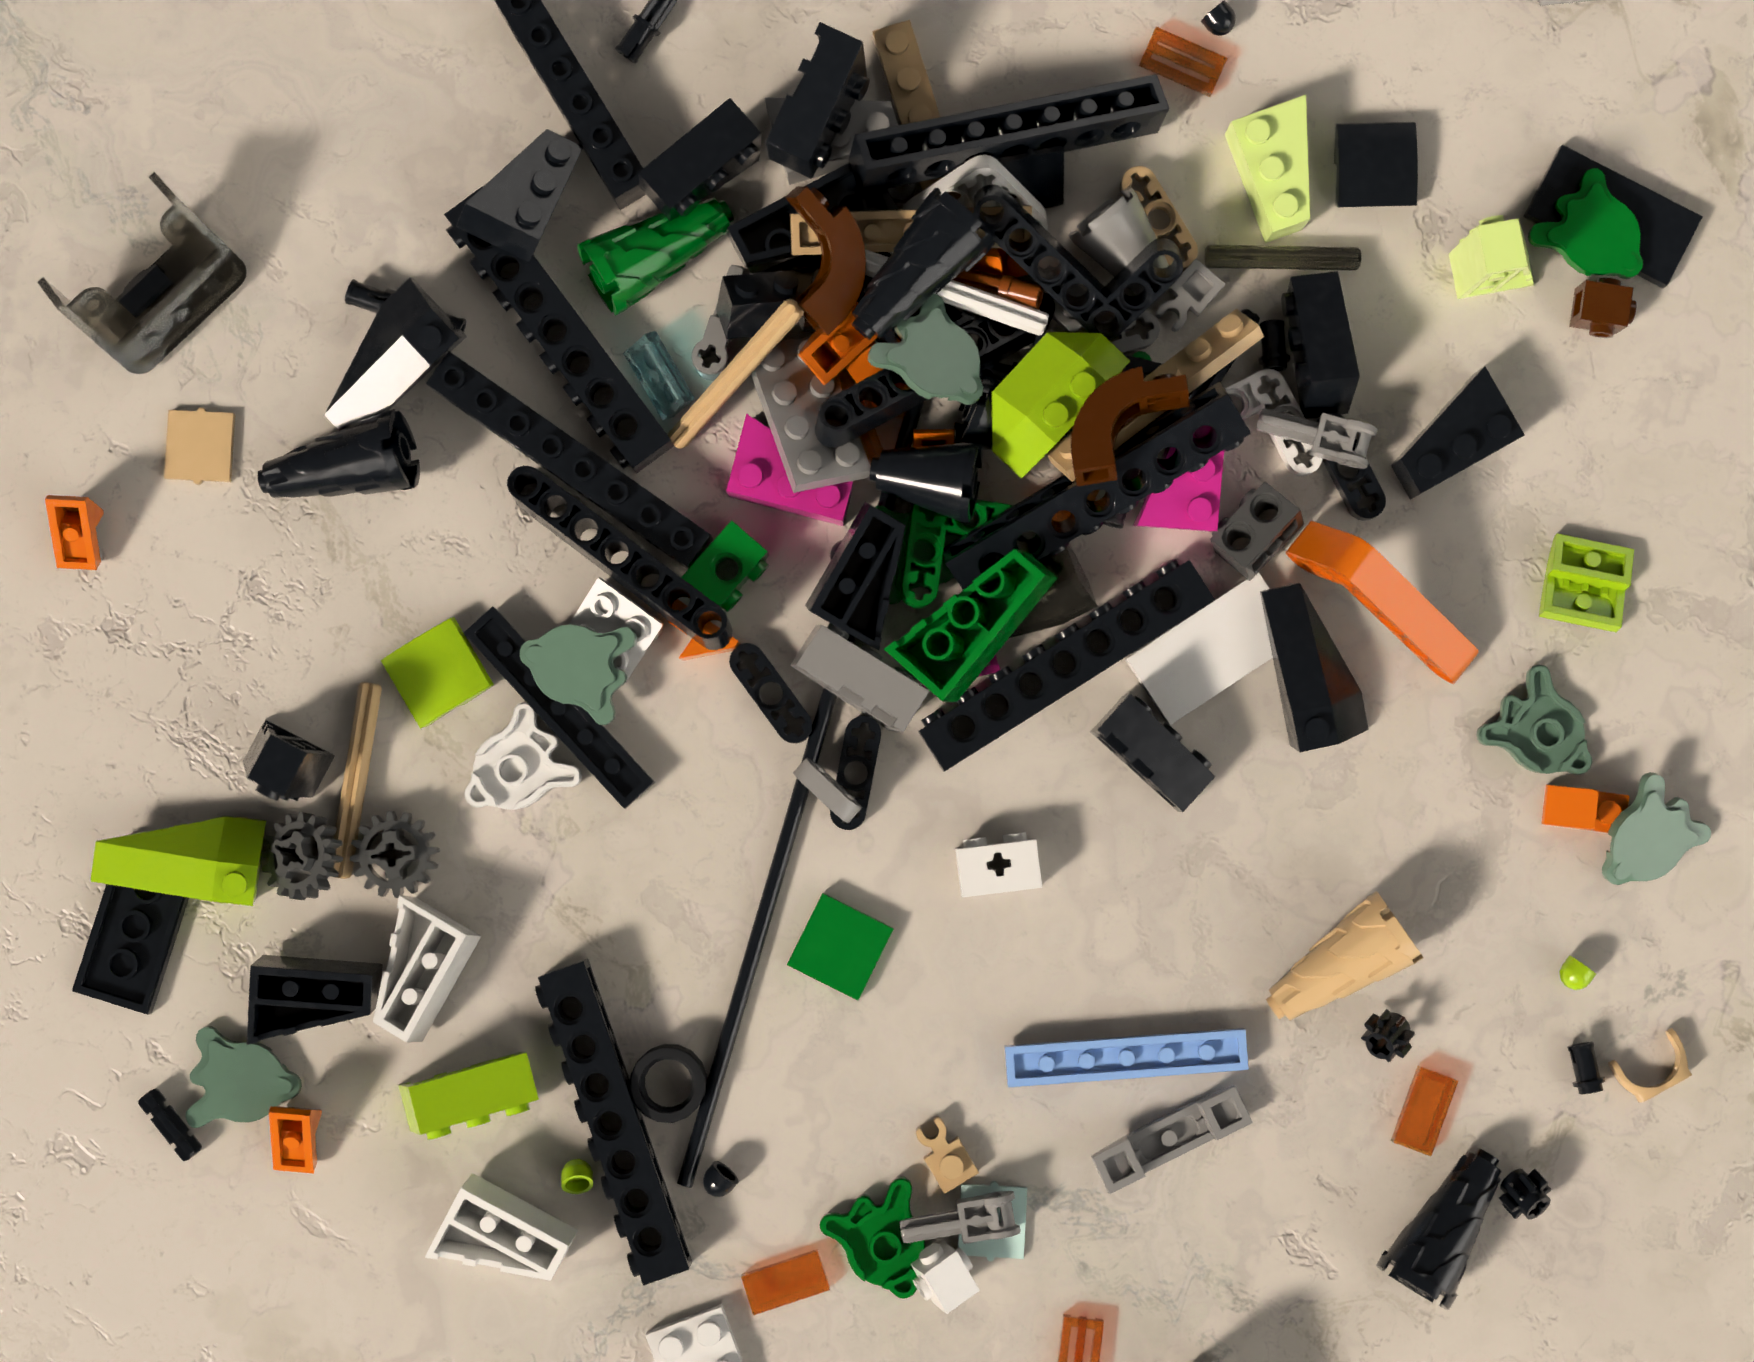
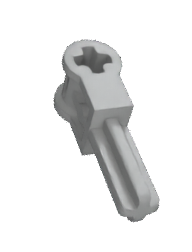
M731 265L726 276L751 274V271L739 265ZM716 308L714 314L710 315L703 339L695 345L691 357L696 372L700 377L710 381H714L730 363L728 351L732 339H726ZM712 352H716L720 362H712L710 368H707L702 357H709Z
M1262 409L1257 422V430L1260 432L1312 445L1311 456L1360 469L1368 467L1369 461L1366 459L1371 437L1376 436L1378 431L1375 426L1368 423L1348 420L1325 413L1321 414L1319 422L1269 409ZM1357 437L1356 447H1355V450L1353 451L1352 449H1353L1354 441H1355V438Z
M998 1191L957 1199V1210L902 1219L900 1221L902 1240L904 1243H912L961 1234L963 1244L1015 1236L1021 1231L1020 1226L1016 1225L1011 1202L1015 1198L1014 1192ZM998 1207H1000V1213H1001V1219H1002L1001 1222H999V1219H998V1213H997V1208H998Z

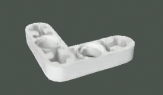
M978 155L971 158L908 200L901 209H918L935 188H940V196L944 192H958L961 194L958 201L965 207H973L977 191L983 186L993 184L1002 187L1010 194L1016 195L1017 198L1015 200L1021 206H1032V217L1048 230V220L1043 205L997 159L989 155ZM993 200L983 204L985 207L1002 206L999 202Z
M1274 369L1258 371L1225 388L1228 395L1236 396L1242 401L1243 409L1240 415L1245 420L1257 413L1260 415L1262 409H1266L1265 407L1273 404L1267 393L1260 395L1257 389L1262 385L1260 380L1262 378L1267 383L1274 381L1277 387L1272 393L1276 402L1283 397L1287 404L1279 405L1273 411L1286 412L1292 416L1305 419L1284 377ZM1269 434L1285 466L1294 475L1304 477L1312 474L1320 467L1322 458L1315 456L1309 460L1310 467L1306 468L1303 463L1297 465L1294 462V458L1298 455V450L1294 443L1286 448L1284 442L1290 441V439ZM1298 442L1303 452L1311 451L1312 445Z

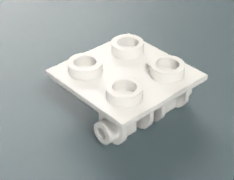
M600 577L570 622V624L585 626L599 633L611 632L621 627H629L635 631L637 636L635 646L614 660L615 667L626 673L627 680L653 640L656 641L664 630V623L660 619L655 618L639 604L633 602L631 598L622 594L613 585Z

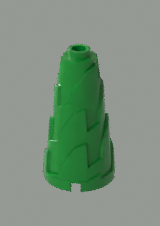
M712 197L700 202L685 217L679 215L672 221H669L663 213H658L629 226L624 225L590 239L588 238L579 243L577 249L583 266L591 261L593 262L589 266L591 273L587 275L611 313L614 312L616 316L643 299L656 286L679 272L686 266L687 262L697 257L711 243L726 234L727 227L730 226L729 223L734 221V217L724 200L718 202Z

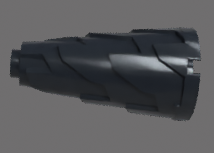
M935 188L911 217L913 221L893 248L894 252L867 285L869 289L852 312L856 319L851 324L868 340L873 336L880 339L902 319L906 321L934 293H939L964 270L966 272L970 270L995 245V241L989 231L982 239L977 235L976 231L983 224L963 204L947 192L940 196V188Z
M396 409L385 411L350 424V428L316 438L314 443L295 448L284 456L266 461L262 465V470L258 471L259 486L263 493H269L273 498L318 495L334 497L352 493L366 495L415 488L420 480L419 459L411 461L410 451L417 449L410 426L400 411H395Z
M1480 1148L1476 1150L1475 1154L1468 1151L1466 1155L1463 1154L1437 1192L1427 1200L1414 1220L1402 1230L1389 1250H1384L1376 1266L1380 1270L1385 1271L1390 1263L1394 1266L1389 1274L1390 1277L1432 1303L1438 1299L1439 1295H1442L1443 1299L1439 1306L1449 1310L1458 1295L1456 1290L1466 1270L1467 1260L1484 1220L1483 1217L1501 1181L1499 1176L1502 1171L1496 1167L1499 1160Z

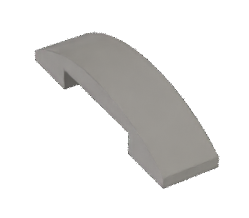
M1231 1086L1185 1105L1140 1127L1098 1151L1091 1158L1107 1192L1111 1194L1145 1177V1173L1213 1139L1218 1141L1253 1122L1236 1086Z

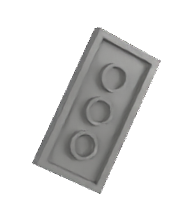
M810 336L780 341L751 373L793 493L868 478L871 468L859 437L836 448L827 447L817 440L815 425L819 408L828 398L842 392L837 376L826 385H823L798 355ZM837 419L826 420L832 426H843V423Z

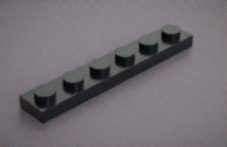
M494 606L464 632L465 636L624 809H627L655 783L603 725L597 724L586 710L574 704H563L552 700L540 690L529 667L520 659V649L526 640Z

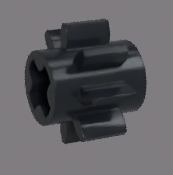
M1386 1009L1380 1017L1373 1013L1365 1022L1364 1026L1367 1031L1362 1035L1361 1039L1365 1041L1370 1054L1376 1058L1386 1059L1387 1062H1391L1396 1055L1404 1058L1412 1048L1409 1041L1413 1038L1415 1032L1410 1030V1025L1404 1016L1394 1012L1390 1013Z
M1516 1169L1509 1173L1501 1182L1500 1189L1504 1194L1499 1199L1514 1219H1517L1522 1213L1527 1219H1534L1541 1215L1550 1205L1551 1199L1546 1194L1551 1191V1188L1536 1169L1532 1170L1529 1175L1523 1169Z

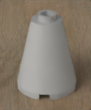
M1131 186L1121 191L1123 196L1119 200L1114 202L1112 198L1080 222L1077 227L1081 233L1073 231L1068 235L1077 247L1114 277L1148 244L1157 239L1139 197ZM1164 255L1157 257L1153 262V265L1157 268L1162 269L1169 266ZM1132 283L1127 286L1136 295H1139L1144 290V286L1139 283Z

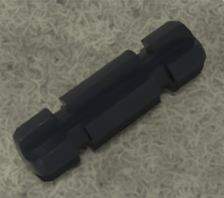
M159 1089L150 1090L138 1101L139 1106L146 1115L151 1113L153 1118L150 1120L169 1145L173 1143L176 1145L174 1151L182 1161L191 1159L202 1149L201 1143L194 1135L191 1137L188 1135L187 1132L190 1129L171 1105L166 1106L164 1104L166 1098Z

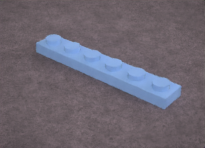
M1244 1028L1004 1045L1008 1087L1249 1070L1246 1030Z

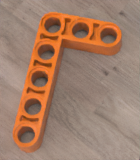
M1310 521L1286 551V555L1305 571L1343 585L1429 669L1445 681L1455 684L1479 653L1478 649L1372 545L1362 538Z

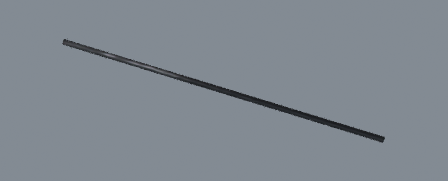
M924 402L905 412L894 449L910 448L912 446L913 431L917 429ZM881 492L878 505L893 510L896 497ZM849 634L850 636L847 640L853 643L855 637ZM824 687L802 762L809 758L816 764L818 763L837 696ZM797 778L709 1072L706 1092L698 1109L677 1180V1184L684 1187L692 1188L810 791Z

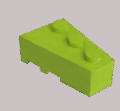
M517 1052L473 1064L470 1067L450 1073L436 1074L432 1078L412 1084L407 1082L398 1085L410 1132L418 1135L426 1134L428 1140L451 1134L450 1126L466 1122L467 1128L488 1123L491 1121L489 1114L505 1110L506 1116L530 1110L529 1102L539 1100L527 1052Z

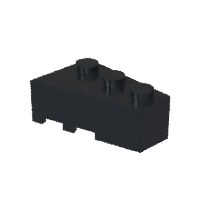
M819 22L814 33L819 39L811 61L803 58L798 70L804 73V76L792 96L786 95L766 140L770 160L810 179L813 178L818 167L824 168L832 153L831 144L837 133L842 135L845 132L851 118L850 109L855 100L861 101L870 83V79L867 78L863 41L822 22Z
M1484 366L1468 379L1465 385L1440 410L1428 426L1421 431L1392 463L1391 467L1411 500L1525 436L1487 368Z
M1131 694L1121 697L1090 732L1175 810L1184 812L1216 777L1209 771L1212 764L1197 750L1194 749L1190 752L1180 742L1183 739L1181 735L1167 723L1162 725L1151 714L1153 712L1152 709L1139 697H1133Z

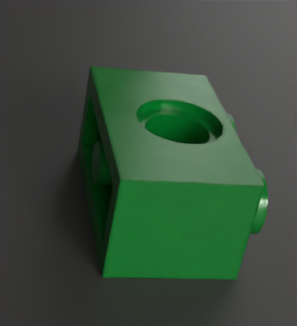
M731 520L681 578L728 613L742 598L743 594L739 590L748 579L756 582L769 567V564L765 561L769 557V553ZM725 560H732L738 564V574L729 581L721 580L717 576V567Z

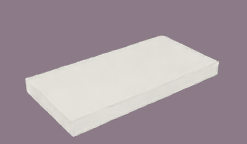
M1259 572L1251 581L1246 579L1125 659L1168 725L1175 723L1273 658L1260 591L1270 588Z

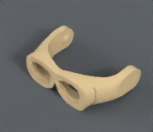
M1672 1028L1666 1030L1665 1033L1674 1048L1675 1061L1671 1072L1662 1083L1648 1087L1638 1086L1626 1078L1620 1065L1615 1060L1608 1062L1617 1081L1627 1091L1632 1093L1639 1103L1651 1099L1692 1075L1688 1068L1684 1046Z

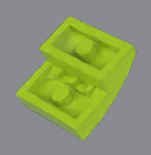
M1556 533L1548 558L1539 617L1617 632L1622 627L1625 591L1631 585L1634 549Z
M455 617L449 618L381 660L420 729L431 725L456 707L465 705L494 686Z

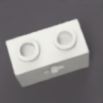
M1026 832L1002 835L1003 843L987 845V837L963 840V848H955L961 897L1042 888L1037 840H1027ZM997 852L1000 853L1001 858L1008 859L1009 866L1002 868L1001 875H996L994 869H987L986 862L992 861L994 853Z

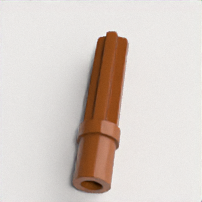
M970 269L967 272L964 270L953 279L1036 309L1040 307L1043 300V287L1037 283L1016 279L1015 276L1005 274L1001 276Z

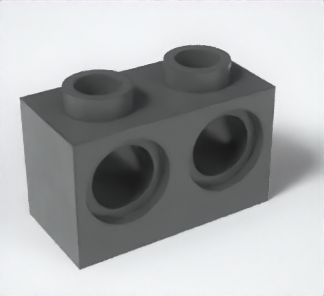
M1266 482L1257 490L1254 488L1248 491L1239 504L1240 508L1230 518H1223L1218 523V531L1212 532V537L1210 538L1215 553L1249 581L1304 525L1301 510ZM1267 509H1273L1278 512L1270 520L1258 518ZM1236 539H1250V543L1245 548L1234 549L1231 547Z

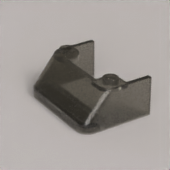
M155 172L149 178L173 204L164 213L160 222L161 232L172 246L151 266L158 264L172 280L173 284L148 308L135 318L117 302L120 295L115 299L102 288H87L70 301L44 277L37 282L54 306L127 371L134 374H143L151 371L235 292L246 278L244 262Z

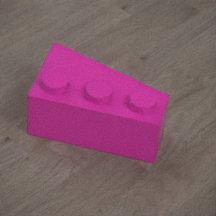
M746 414L726 489L728 496L844 526L853 491V482L849 481L793 493L770 428Z
M1205 425L1197 428L1193 437L1202 438L1210 432L1211 426ZM1166 447L1162 459L1171 457L1176 448ZM1224 451L1209 458L1208 463L1200 470L1192 473L1186 472L1174 479L1172 485L1166 490L1157 494L1151 493L1147 495L1133 526L1217 532Z

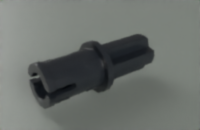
M649 0L639 15L634 14L632 17L635 20L619 45L615 47V50L620 54L623 53V57L636 64L653 36L660 35L658 29L677 3V0Z

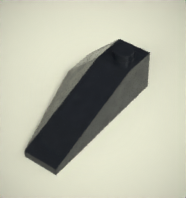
M412 277L381 304L325 413V416L339 431L350 428V424L389 411L443 360L448 351L451 352L467 337Z
M1295 583L1260 591L1289 745L1298 752H1305L1340 744L1369 730L1362 692L1302 585Z

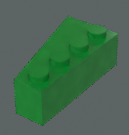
M1014 549L974 579L970 586L958 595H953L943 603L941 608L928 618L919 621L910 628L911 631L898 641H893L884 650L942 702H957L1058 577L1030 553Z

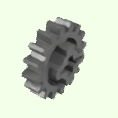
M387 811L385 822L379 815H374L371 817L374 827L370 828L366 825H361L358 829L364 835V838L362 840H352L351 842L353 846L359 848V854L350 856V861L360 862L361 865L354 872L355 877L367 876L368 879L364 885L365 889H371L378 885V896L384 897L392 889L394 897L399 898V895L403 896L404 887L411 894L418 892L417 881L424 884L431 881L430 877L425 873L426 870L438 868V864L431 861L430 857L432 854L440 852V848L430 847L429 841L436 835L434 832L423 833L421 831L426 823L424 820H418L412 824V813L404 812L400 820H398L395 811ZM402 829L411 833L419 845H412L406 840ZM384 831L382 833V841L375 849L370 850L373 840L379 833ZM394 847L396 850H402V852H411L410 855H404L403 858L396 859V862L394 859H388V857H379V854L387 853V851L393 850ZM415 859H420L416 870L406 878L408 876L407 868ZM376 863L385 871L388 880L381 877L374 870L372 864Z
M299 812L298 815L288 814L285 816V823L276 822L274 824L275 836L266 835L265 840L270 844V848L261 852V856L268 858V864L262 867V872L272 874L267 884L268 886L278 887L277 894L279 896H287L289 899L295 900L316 899L319 897V890L328 891L331 888L327 880L329 876H339L338 871L334 869V865L343 861L342 856L336 855V849L343 843L342 840L332 838L337 828L326 825L327 818L305 812Z

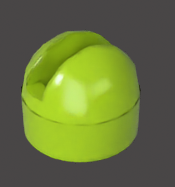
M1570 955L1559 971L1563 984L1573 990L1586 988L1597 975Z
M572 1159L564 1165L561 1171V1187L565 1192L581 1194L593 1187V1171L585 1160Z

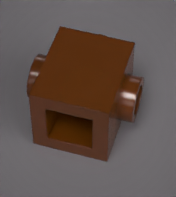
M1598 278L1597 282L1584 281L1574 291L1569 327L1589 330V335L1594 337H1613L1614 334L1628 327V324H1631L1634 320L1637 307L1636 301L1632 300L1634 287L1621 286V281L1614 278Z

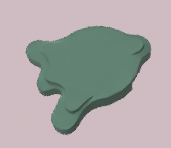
M933 294L920 307L919 315L909 317L906 321L902 319L895 326V333L901 339L900 343H876L869 350L868 361L872 366L896 372L913 391L929 400L933 396L948 398V401H958L965 405H971L976 403L983 393V385L979 377L980 357L978 348L967 332L950 320L945 310L944 301L937 294Z
M574 624L561 625L551 629L538 639L526 641L521 646L520 659L529 667L537 686L546 696L563 704L577 705L586 710L597 724L608 725L615 719L616 714L612 695L627 680L626 673L615 667L614 660L635 646L637 636L635 631L629 627H621L611 632L599 633L585 626Z
M1536 665L1530 667L1526 672V698L1521 700L1515 695L1503 697L1498 719L1480 726L1476 734L1477 740L1484 746H1498L1505 749L1518 764L1535 773L1568 772L1574 775L1586 773L1591 768L1592 757L1587 749L1583 725L1585 720L1581 712L1570 701L1564 699L1556 692L1550 671L1546 666Z
M1649 772L1641 777L1635 800L1619 814L1608 831V835L1612 836L1610 851H1606V860L1602 866V874L1607 881L1614 885H1621L1629 881H1651L1658 879L1672 870L1686 851L1692 847L1705 844L1711 837L1709 826L1701 821L1691 820L1687 801L1680 797H1675L1666 804L1664 803L1665 780L1656 773Z
M212 1026L203 1027L196 1034V1043L201 1051L202 1058L191 1071L190 1080L195 1085L203 1086L205 1095L186 1111V1121L192 1128H200L219 1118L234 1122L257 1121L269 1114L271 1106H279L284 1101L293 1099L300 1093L302 1083L299 1076L289 1071L284 1064H281L268 1046L261 1043L247 1045V1041H231Z

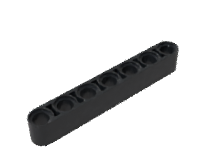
M1044 292L1042 303L1037 309L1049 315L1045 331L1042 335L1046 334L1055 312L1053 299ZM984 316L962 327L974 340L978 348L980 370L1032 344L1036 336L1033 333ZM995 330H1002L1009 336L998 335ZM883 369L824 401L819 408L815 435L817 440L827 447H840L928 399L918 395L912 389L901 390L894 385L895 383L906 384V382L896 372ZM871 401L877 407L867 408L863 406L860 402ZM837 419L843 423V426H832L826 420Z
M520 466L510 473L507 480L508 490L523 511L703 647L709 650H718L724 648L730 642L733 630L725 611L536 468ZM531 483L537 484L536 489L531 494L521 495L523 487ZM567 506V510L562 516L557 518L550 517L556 507ZM587 529H598L596 536L591 540H580L582 533ZM620 551L628 552L626 560L622 563H611V558L615 553ZM647 575H659L657 583L653 586H641L643 578ZM681 597L690 598V603L685 609L680 611L672 609V604L676 599ZM718 620L722 622L720 629L716 633L705 634L702 632L704 625L709 621Z

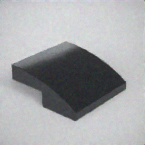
M1416 123L1335 124L1334 164L1337 165L1335 205L1337 207L1417 206L1418 153Z

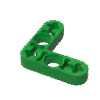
M977 499L975 511L978 514V524L974 528H965L959 521L949 518L950 525H945L944 522L947 517L942 515H935L929 522L926 520L925 513L919 512V508L923 507L912 504L900 581V596L903 602L909 607L916 609L928 606L936 598L946 534L964 536L987 522V510L992 512L989 519H992L1013 505ZM927 540L933 545L935 554L931 560L921 561L915 556L913 547L916 541ZM911 566L917 569L932 568L933 570L932 574L926 572L923 575L922 586L929 589V594H924L920 600L915 599V592L909 591V586L917 582L919 572H911Z

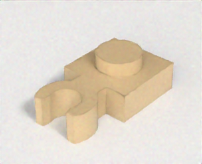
M936 1116L933 1119L939 1129L937 1135L927 1137L924 1135L923 1130L918 1127L916 1128V1136L922 1145L931 1147L933 1152L924 1156V1160L944 1194L979 1174V1171L958 1136L949 1142L946 1140L945 1123L940 1117Z

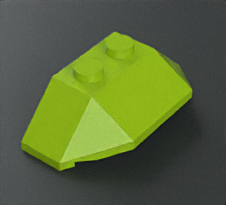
M1047 332L992 391V452L1022 479L1072 428L1078 412L1093 391L1108 379L1121 373L1130 360L1102 333Z

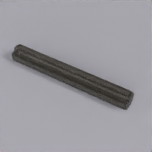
M1208 245L1204 252V263L1208 268L1355 271L1361 265L1362 255L1358 247Z

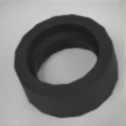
M662 1044L651 1048L636 1062L630 1075L629 1091L634 1105L644 1116L656 1122L674 1123L687 1118L699 1107L706 1092L707 1074L703 1062L692 1050L679 1044ZM665 1059L676 1060L682 1063L689 1070L692 1078V1090L688 1098L681 1104L673 1107H665L655 1103L648 1096L645 1088V1077L649 1069L656 1062Z

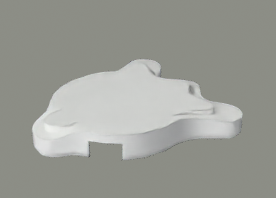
M522 702L514 708L512 719L508 726L487 739L475 753L476 758L471 781L464 792L465 799L471 806L476 808L493 806L502 809L518 810L539 801L547 791L553 788L575 787L579 785L582 774L575 765L552 760L551 753L559 746L558 737L538 728L537 713L528 703Z

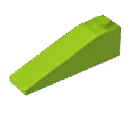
M221 816L205 821L97 840L95 843L91 882L211 902L253 906L257 894L266 820Z

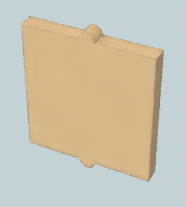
M198 408L197 411L168 410L164 479L193 481L197 485H201L203 481L231 483L235 414L207 412L204 408Z

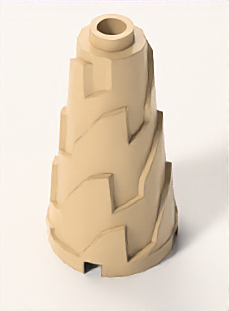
M1376 891L1366 897L1362 903L1347 914L1334 929L1309 949V953L1295 963L1283 978L1269 988L1271 996L1266 1001L1279 1020L1286 1016L1291 1021L1310 1010L1323 1007L1338 998H1345L1376 981L1388 978L1416 964L1424 957Z

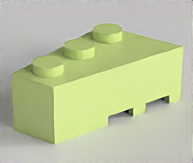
M1306 95L1233 120L1225 132V137L1265 243L1301 231L1310 220Z
M1497 215L1480 220L1479 226L1471 229L1469 235L1460 239L1459 244L1449 253L1457 299L1534 286L1526 240L1518 218L1505 221L1503 215Z

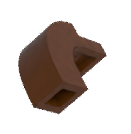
M797 186L785 198L815 232L821 246L822 259L815 280L795 301L804 311L803 317L817 333L829 335L849 315L859 298L866 270L865 246L859 227L846 207L835 206L828 212L827 208L830 204L820 191L814 187L809 189L808 187Z
M1142 367L1119 373L1093 391L1078 412L1071 434V456L1077 487L1118 480L1114 459V445L1119 432L1128 422L1148 413L1190 407L1186 374L1179 376L1162 374L1156 376L1153 380L1144 381Z

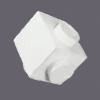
M944 1241L939 1244L929 1245L920 1252L919 1258L910 1264L918 1276L913 1280V1283L926 1301L931 1298L932 1302L946 1314L980 1291L969 1273L973 1265L960 1247L955 1250Z

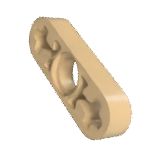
M1143 166L1130 168L1125 172L1120 183L1121 196H1123L1121 191L1131 186L1132 178L1135 177L1138 182L1143 180L1147 182L1144 189L1146 197L1150 201L1155 195L1158 200L1148 203L1144 211L1147 216L1155 209L1163 210L1168 214L1170 222L1166 228L1161 230L1152 229L1157 239L1167 237L1174 229L1178 231L1173 236V241L1178 248L1185 246L1188 249L1184 256L1185 261L1182 262V272H1184L1197 257L1198 247L1154 173ZM1136 190L1135 192L1137 193L1139 200L1143 205L1144 198L1141 195V193L1138 190ZM1164 255L1170 266L1174 259L1170 255Z

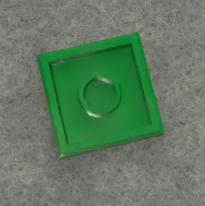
M822 893L787 966L858 1001L894 928Z

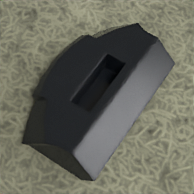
M155 264L136 275L124 288L117 302L137 318L173 282L165 274L164 270L158 264Z

